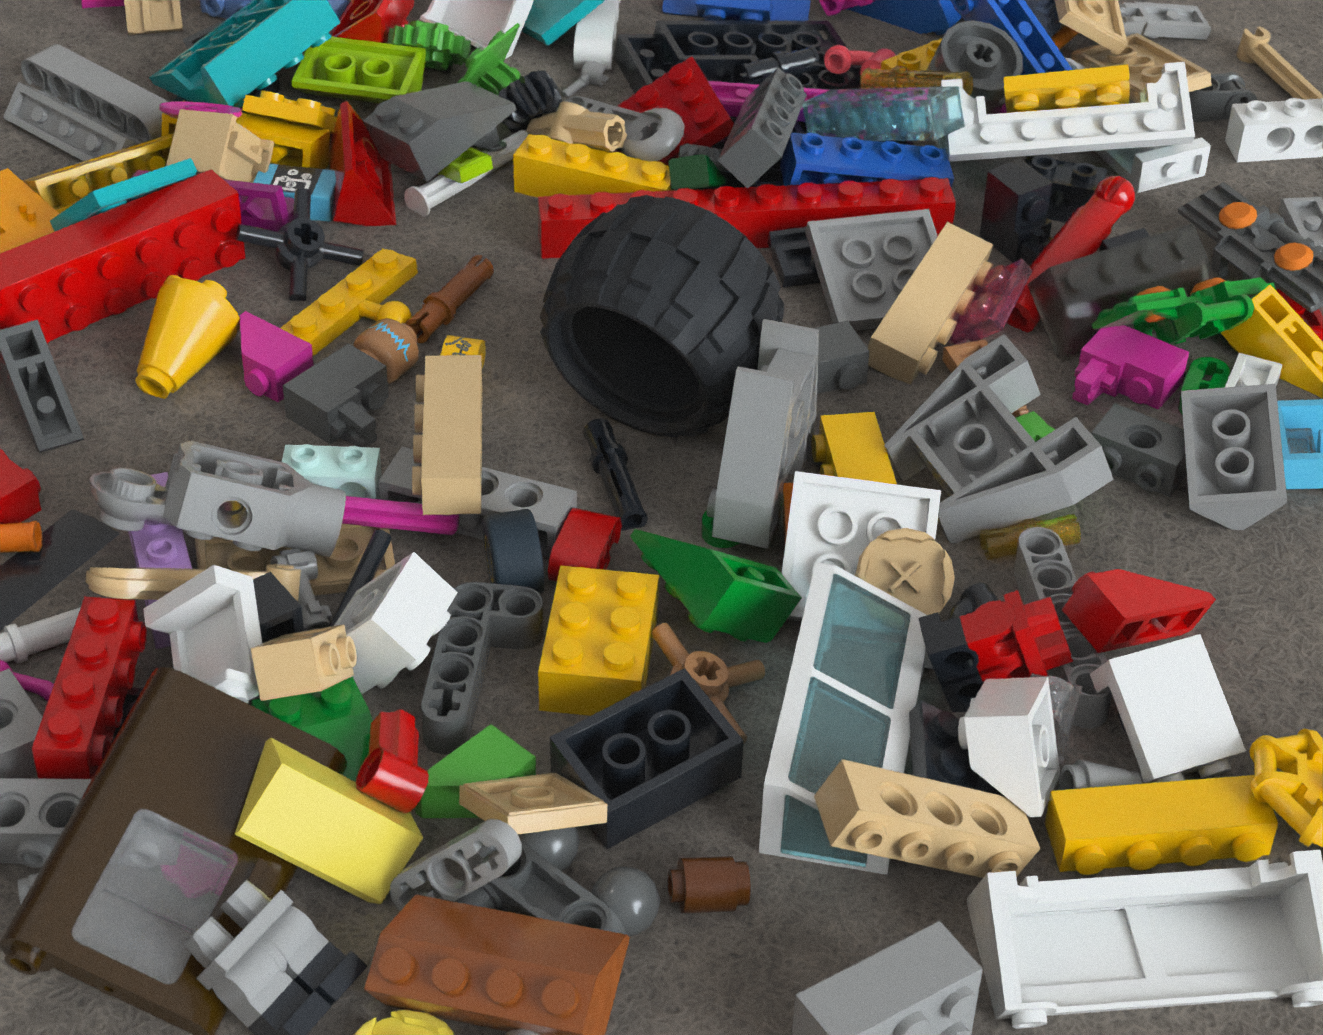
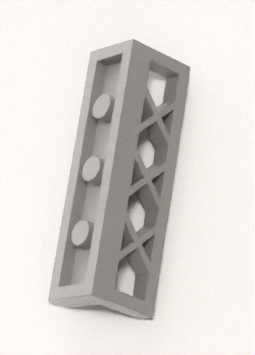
M18 82L3 116L9 122L82 161L143 143L47 92Z

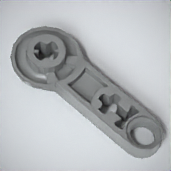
M573 96L563 101L578 104L591 112L615 114L625 121L627 137L623 147H619L617 150H620L628 157L644 161H659L678 146L684 134L685 125L682 118L667 108H654L639 113L582 96Z

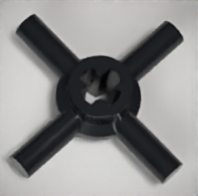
M306 188L295 190L293 221L283 225L278 232L239 224L236 232L237 241L276 249L278 262L290 271V301H306L308 268L316 266L322 258L351 265H361L364 256L362 249L324 241L323 229L318 223L310 219L311 191Z

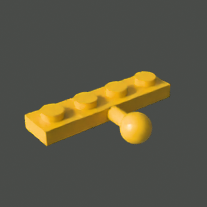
M381 249L303 311L295 315L280 329L312 344L314 356L362 317L374 321L390 318L400 323H406L412 315L404 303L399 301H389L384 305L380 303L418 274L416 259L399 254L393 250Z

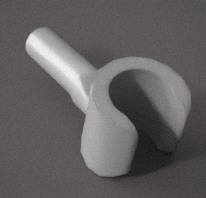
M590 60L585 62L581 76L564 89L561 94L568 98L583 87L585 88L589 83L601 87L603 85L601 81L606 82L609 79L607 75L603 74L608 65Z

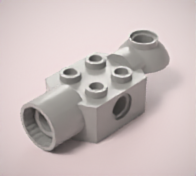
M195 441L180 444L178 453L173 456L165 487L158 485L155 478L149 474L125 467L114 468L110 472L95 473L89 478L92 495L101 509L100 520L111 527L126 531H139L143 529L145 520L184 529L187 535L196 539L211 540L213 537L232 540L237 547L249 551H260L262 548L277 550L281 547H287L291 549L298 548L300 551L312 550L314 554L330 557L339 536L346 501L345 491L310 483L287 463Z

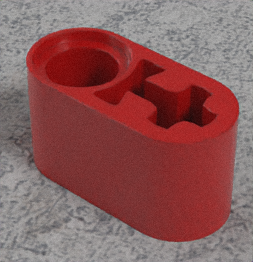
M572 508L553 545L548 564V579L557 582L560 566L606 570L612 558L610 557V549L613 543L618 544L620 540L621 518Z

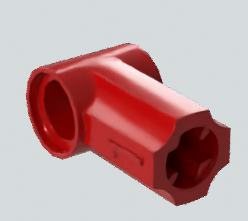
M401 709L395 712H380L371 722L369 754L361 765L356 779V789L403 814L409 813L418 804L425 792L429 779L428 771L418 766L419 731L415 728V717Z

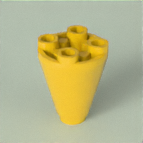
M175 275L167 277L159 290L137 367L138 375L135 382L145 394L166 399L170 392H176L236 338L240 331V316H238V313L229 301L225 299L227 292L219 283L212 280H205L203 283Z

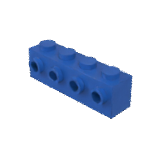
M950 0L955 10L960 13L965 22L975 20L990 23L1005 31L1017 43L1023 56V70L1020 75L1073 70L1025 0Z
M791 133L780 163L784 186L800 185L803 183L832 184L844 181L877 182L885 179L921 180L927 177L948 178L951 187L954 182L946 149L932 145L916 146L899 144L894 141L878 142L860 140L855 137L840 138L821 136L816 133Z

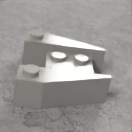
M763 319L757 370L737 367L717 489H712L707 506V516L714 518L712 537L768 549L780 522L783 485L788 473L795 475V471L803 472L812 451L811 440L815 431L817 411L819 329Z
M1005 334L965 358L884 445L902 481L907 480L927 467L950 496L940 502L938 521L950 543L967 540L1072 506L1114 480L1102 446L1077 417H1074L1035 442L1012 415L1014 411L1041 394L1028 360Z

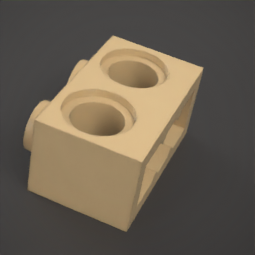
M344 624L285 634L250 648L261 701L323 691L353 676V667H355L357 662L354 641L350 636H346Z

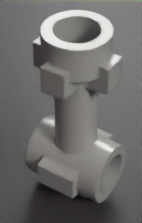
M296 548L280 551L278 556H272L270 564L293 565L294 569H301L298 603L302 608L304 631L329 627V621L332 616L329 606H320L319 601H316L309 581L316 579L318 576V565L313 551L301 552L300 549Z

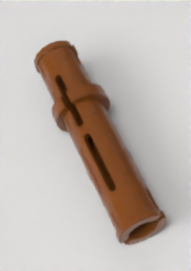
M482 255L473 256L438 292L429 294L424 299L422 308L405 323L413 329L416 336L423 331L417 338V343H425L442 324L448 325L454 319L456 310L487 279L492 277L494 268L489 259L485 258L476 267L482 260Z

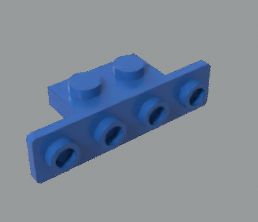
M663 0L662 11L665 14L703 17L707 21H725V19L736 21H808L811 0Z

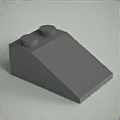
M464 81L393 96L379 104L375 111L366 117L363 122L381 158L428 182L517 109L513 102L475 84Z

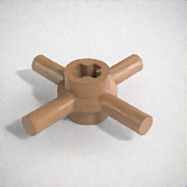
M668 623L656 626L652 630L651 635L673 666L670 675L685 668L745 743L747 741L746 734L729 712L724 702L730 687L763 679L765 676L763 663L760 660H753L727 667L719 657L712 653L696 651L689 654ZM641 690L634 691V692L631 693V695H633V694H635V693H637V692H639V691H641Z

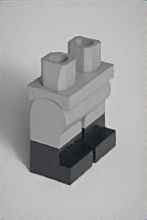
M246 880L220 907L243 930L234 938L211 916L185 943L193 956L206 968L196 979L208 990L213 988L218 998L254 1035H307L368 965L352 951L345 956L316 930L313 922L306 914L298 908L291 906L293 901L282 890L271 900L265 893Z

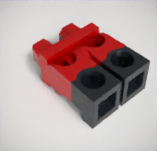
M1017 590L1003 595L1005 601L987 602L978 607L973 613L943 622L938 612L918 618L927 655L952 713L967 712L971 699L976 697L986 679L1048 677L1050 686L1051 682L1047 670L1073 662L1051 596L1023 605Z

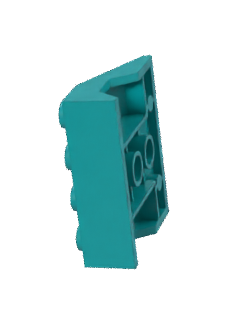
M252 0L149 78L154 85L191 102L215 103L240 108L244 104L245 95L255 88L261 90L272 84L277 79L275 75L277 71L283 67L288 69L303 60L304 55L302 52L310 46L315 48L331 38L329 31L341 22L328 0Z

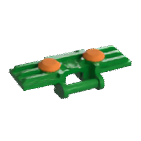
M1219 277L1212 278L1196 284L1190 293V297L1186 296L1184 287L1171 291L1163 286H1157L1139 292L1136 296L1129 298L1128 302L1114 305L1113 309L1099 312L1096 322L1092 323V327L1095 330L1133 324L1135 330L1152 336V330L1154 329L1157 339L1174 345L1185 342L1187 337L1199 336V339H1206L1217 333L1233 329L1251 318L1254 313L1252 299L1270 284L1275 290L1276 288L1274 282L1267 283L1261 277L1232 282L1225 281Z

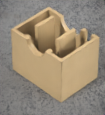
M180 109L166 166L192 158L198 171L196 175L212 169L222 179L253 183L258 171L263 173L268 171L275 143L271 140L260 139L236 122L237 117L233 114Z

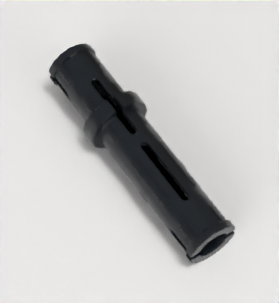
M603 418L591 420L583 430L584 437H586L592 452L590 462L593 470L597 474L600 473L616 517L621 518V530L644 527L648 517L627 469L628 457L622 445L617 443L612 426L608 420Z

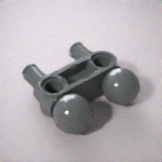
M576 827L518 834L522 845L519 859L500 877L454 901L626 934L628 936H636L649 928L653 923L659 910L660 896L655 883L649 875L632 866L614 867L603 873L593 885L591 892L562 872L569 868L576 858L580 842ZM484 845L478 853L481 859H483L488 854L497 851V848L494 845L489 847Z

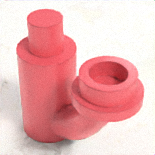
M835 45L826 51L824 64L834 74H843L851 66H861L860 76L863 82L870 86H878L880 82L881 61L896 55L893 51L886 48L879 49L874 53L848 50L842 45Z

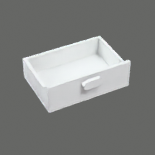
M432 0L428 11L420 16V20L426 23L445 24L449 26V31L454 32V36H464L465 40L471 41V45L482 50L488 46L496 33L499 31L505 33L518 23L520 27L506 56L508 58L513 53L534 0Z

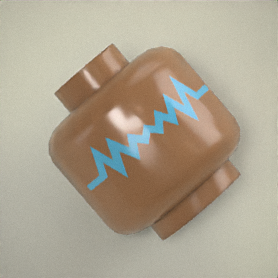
M390 318L378 320L361 333L353 343L355 348L387 366L388 384L396 381L418 361L419 349L415 332L407 324Z

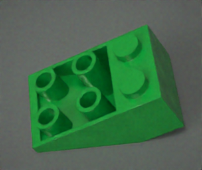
M634 529L630 535L631 539L642 551L641 559L649 567L656 570L665 580L664 587L667 592L680 600L688 609L690 621L707 633H713L716 630L728 633L744 642L748 639L764 643L771 642L802 599L775 567Z

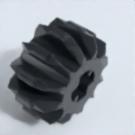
M545 70L531 71L516 81L510 82V85L500 90L498 96L513 102L517 109L502 121L511 132H518L522 129L526 130L531 119L540 118L543 114L556 112V109L563 101L558 86Z

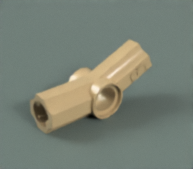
M561 102L557 112L543 114L540 118L531 119L527 128L528 134L545 135L554 140L571 144H584L589 148L606 152H614L615 149L622 148L627 137L625 121L618 115L591 112L571 102Z

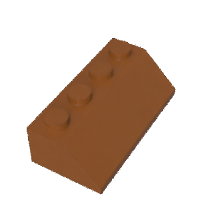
M415 894L380 933L364 990L386 1006L426 1012L434 1017L506 1032L524 1029L539 1035H605L630 937L626 934Z

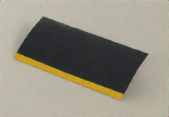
M72 509L42 533L40 552H17L0 566V631L120 533L101 521Z

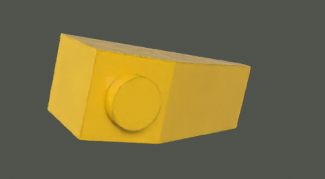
M1270 284L1252 299L1254 313L1251 318L1233 329L1220 333L1238 353L1283 364L1280 379L1323 398V341Z

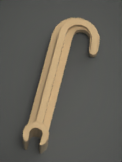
M1257 27L1256 33L1253 35L1248 29H1244L1237 51L1239 60L1246 63H1255L1293 98L1302 100L1323 98V95L1268 44L1270 40L1269 31L1262 27Z
M269 564L266 565V571L232 570L253 577V579L271 572L298 602L301 569H294L293 565ZM90 567V570L86 571V584H88L91 591L102 596L120 599L158 600L206 569Z

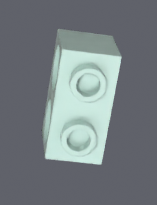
M309 444L285 445L282 462L287 463L310 483L343 490L346 496L380 499L378 483L382 476L380 448L313 446Z

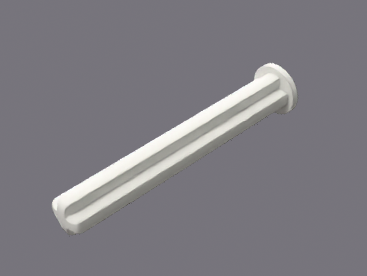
M520 130L502 141L507 144V147L500 151H482L491 156L493 169L463 184L440 175L420 187H409L404 194L407 207L423 217L427 216L432 207L513 160V154L528 136V133Z

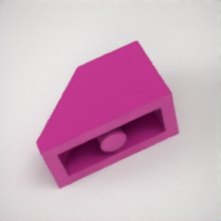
M247 311L240 315L241 351L245 385L254 395H265L279 403L284 399L283 385L314 366L312 344Z

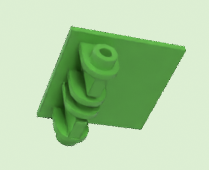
M517 23L505 33L503 31L496 33L488 46L483 50L480 48L475 49L465 63V67L468 70L458 83L468 81L499 95L500 90L510 85V82L519 79V71L514 67H509L504 63V60L520 25Z

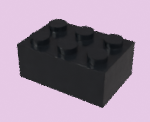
M683 668L551 736V773L561 775L607 804V823L589 826L605 848L609 849L740 779L742 775L744 741L688 671Z

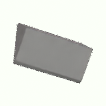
M1276 384L1181 391L1189 509L1229 529L1245 530L1287 503Z

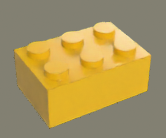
M560 566L538 670L539 711L592 716L629 697L632 692L646 688L654 642L651 632L656 627L658 617L659 575Z

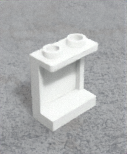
M1201 137L1194 139L1192 143L1096 150L1095 152L1121 177L1131 182L1134 190L1140 193L1205 176L1211 145Z
M212 565L144 608L145 626L170 635L174 669L247 704L249 700L259 695L250 649L262 644L253 577Z
M1200 634L1110 659L1090 674L1097 693L1111 690L1141 770L1142 784L1185 780L1184 775L1197 771L1201 779L1218 776L1231 770L1230 760L1246 752Z

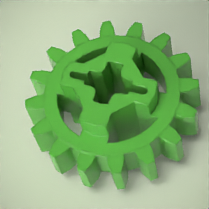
M418 20L411 21L410 25H405L404 27L396 25L394 28H389L387 40L388 44L426 48L424 68L440 71L447 70L448 65H463V63H466L471 47V41L465 40L464 36H454V32L448 30L449 26Z

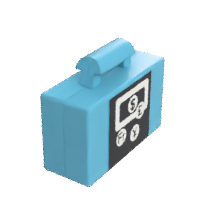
M270 164L266 173L257 172L253 183L282 186L284 197L294 198V192L298 188L310 190V219L332 221L336 186L335 170Z

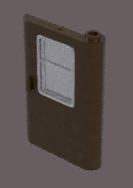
M156 668L150 675L0 941V948L6 955L4 958L6 963L16 971L27 975H35L37 971L45 972L54 968L98 989L106 995L124 1001L193 1035H215L228 1007L218 998L213 988L208 990L196 979L206 968L193 956L185 943L211 916L235 938L243 929L220 907L246 880L272 900L280 890L284 893L286 892L298 866L235 835L265 742L273 738L341 775L344 774L347 768L345 756L329 743L173 668Z

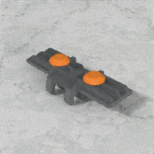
M1225 182L1220 183L1178 208V213L1217 242L1213 248L1211 268L1221 278L1228 274L1227 265L1230 262L1242 272V280L1261 277L1267 283L1274 282L1276 290H1281L1310 313L1323 307V247L1321 245L1314 246L1312 239L1309 237L1304 239L1285 225V220L1277 213L1269 214V208L1265 205L1261 207L1256 206Z

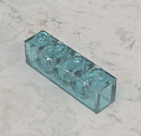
M959 86L832 89L803 103L807 133H816L821 136L855 137L868 141L937 140L965 127Z

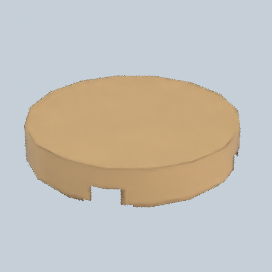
M909 528L886 531L871 541L859 556L855 576L926 615L936 612L940 614L951 598L955 580L952 560L946 550H943L941 545L926 532ZM856 584L858 598L870 615L887 625L900 628L909 627L911 615L907 611Z

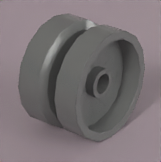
M975 20L959 22L947 30L924 74L925 91L929 100L937 107L941 81L962 79V88L969 96L975 99L976 96H984L986 115L998 114L1005 103L1003 77L1021 74L1023 70V56L1017 43L1005 31L996 26Z

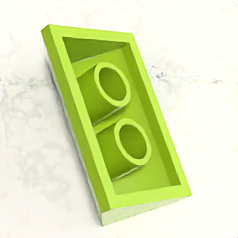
M331 36L325 43L315 48L310 46L306 49L304 59L301 60L291 81L292 88L305 94L382 103L393 96L421 91L426 48Z

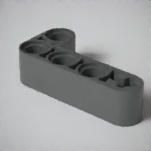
M465 582L453 588L458 593L447 609L451 614L450 619L439 631L421 702L423 742L432 752L450 754L470 739L490 648L529 649L541 642L543 638V598L536 590L524 586L482 582Z

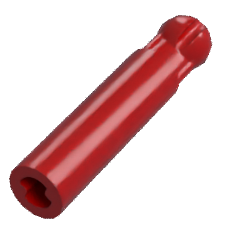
M1110 176L1098 183L1089 201L1084 206L1076 209L999 302L998 313L1006 324L1027 333L1035 328L1100 248L1102 240H1106L1109 237L1111 227L1121 215L1131 210L1135 201V191L1131 182L1121 176Z

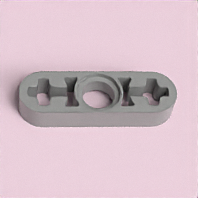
M497 819L486 820L409 864L391 882V899L399 911L405 907L415 894L454 902L503 875L521 855L522 845L516 831L507 823ZM484 845L486 847L494 845L497 848V851L488 854L483 859H481L478 853ZM446 858L460 864L465 872L466 879L464 881L454 878L445 867ZM429 880L432 888L427 893L425 891L418 893L414 889Z

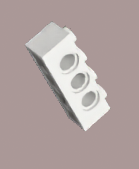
M1290 98L1286 101L1273 102L1254 100L1249 103L1232 104L1225 142L1237 162L1323 157V98L1305 100Z

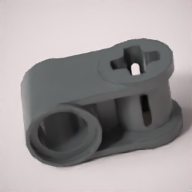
M1236 72L1211 74L1212 86L1189 92L1193 122L1229 119L1232 104L1249 103L1250 101L1258 100L1252 91L1245 89L1243 78Z

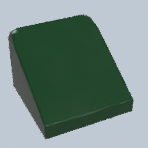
M700 154L669 160L671 189H674V191L681 188L693 190L711 189L725 185V178L707 155Z

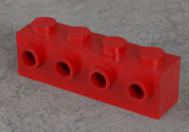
M84 597L32 746L38 779H92L109 750L115 729L119 728L122 721L123 704L127 691L132 688L134 683L135 666L139 653L144 651L146 645L147 627L145 622L139 621L136 600Z

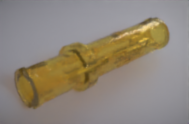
M896 66L888 70L867 68L862 72L860 80L861 88L865 89L864 93H888L895 98H904L907 95L939 96L942 80L962 79V88L969 96L973 90V78L969 76V72L912 71L904 66Z

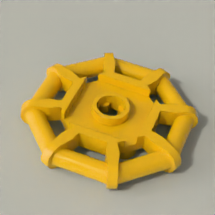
M1302 729L1297 735L1279 738L1269 735L1258 737L1250 746V757L1254 762L1255 778L1251 782L1250 789L1255 799L1262 803H1268L1301 836L1299 842L1307 847L1311 844L1323 847V738L1317 731Z

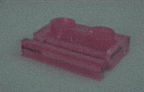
M1022 259L1005 267L998 265L992 269L984 279L983 287L975 285L973 292H975L974 299L964 316L959 315L950 340L958 345L966 343L967 339L974 342L1002 331L1033 270Z

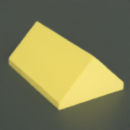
M273 738L265 742L235 831V835L367 902L381 904L390 891L391 882L403 871L424 838L410 812L403 814L356 789V782Z

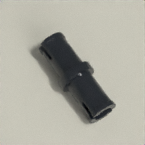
M810 46L806 49L786 54L779 51L772 53L770 58L741 64L739 71L746 72L740 74L741 82L743 84L760 85L778 67L785 74L789 73L793 76L817 71L820 64H813L815 61H820L817 50Z

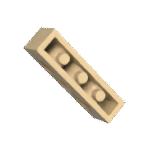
M842 759L814 795L830 846L981 878H984L987 873L1015 871L1017 877L1040 850L1026 813L1005 796Z

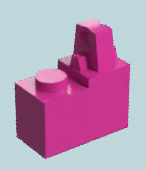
M1126 325L1102 328L1081 349L1079 364L1074 375L1076 379L1072 399L1089 405L1103 392L1113 397L1121 393L1128 396L1135 403H1144L1159 410L1183 383L1189 352Z

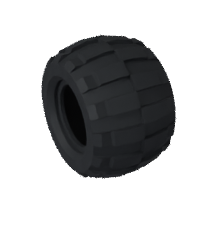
M644 195L632 197L626 204H617L608 213L603 212L585 226L570 243L554 267L543 298L544 305L539 316L543 324L540 334L544 346L557 370L567 383L596 409L615 421L649 434L676 438L678 435L694 437L707 432L711 426L721 423L729 416L736 369L739 366L757 370L762 321L767 319L782 322L784 302L778 294L781 286L772 268L749 239L729 222L704 208L683 200L667 196L665 198H656Z

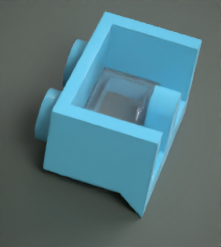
M1323 399L1277 401L1286 489L1323 488Z

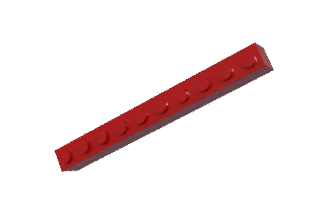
M927 177L921 180L885 179L877 182L844 181L832 184L803 183L787 186L765 184L759 187H749L748 189L746 187L734 188L723 186L717 189L698 190L681 188L675 191L652 192L649 190H639L631 193L554 194L552 196L538 197V235L541 259L560 258L579 232L603 212L608 213L617 204H626L632 197L644 195L656 198H665L667 196L704 208L729 222L744 234L756 248H771L767 244L769 231L807 227L809 221L929 209L937 235H939L947 222L954 223L956 200L948 178L939 179L935 177Z

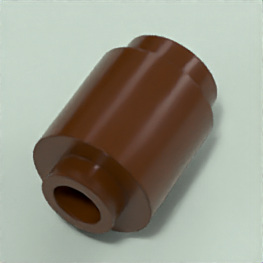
M733 856L679 858L677 869H669L667 889L670 903H679L682 914L734 912L737 906H747L750 901L751 890L748 864L746 861H735Z

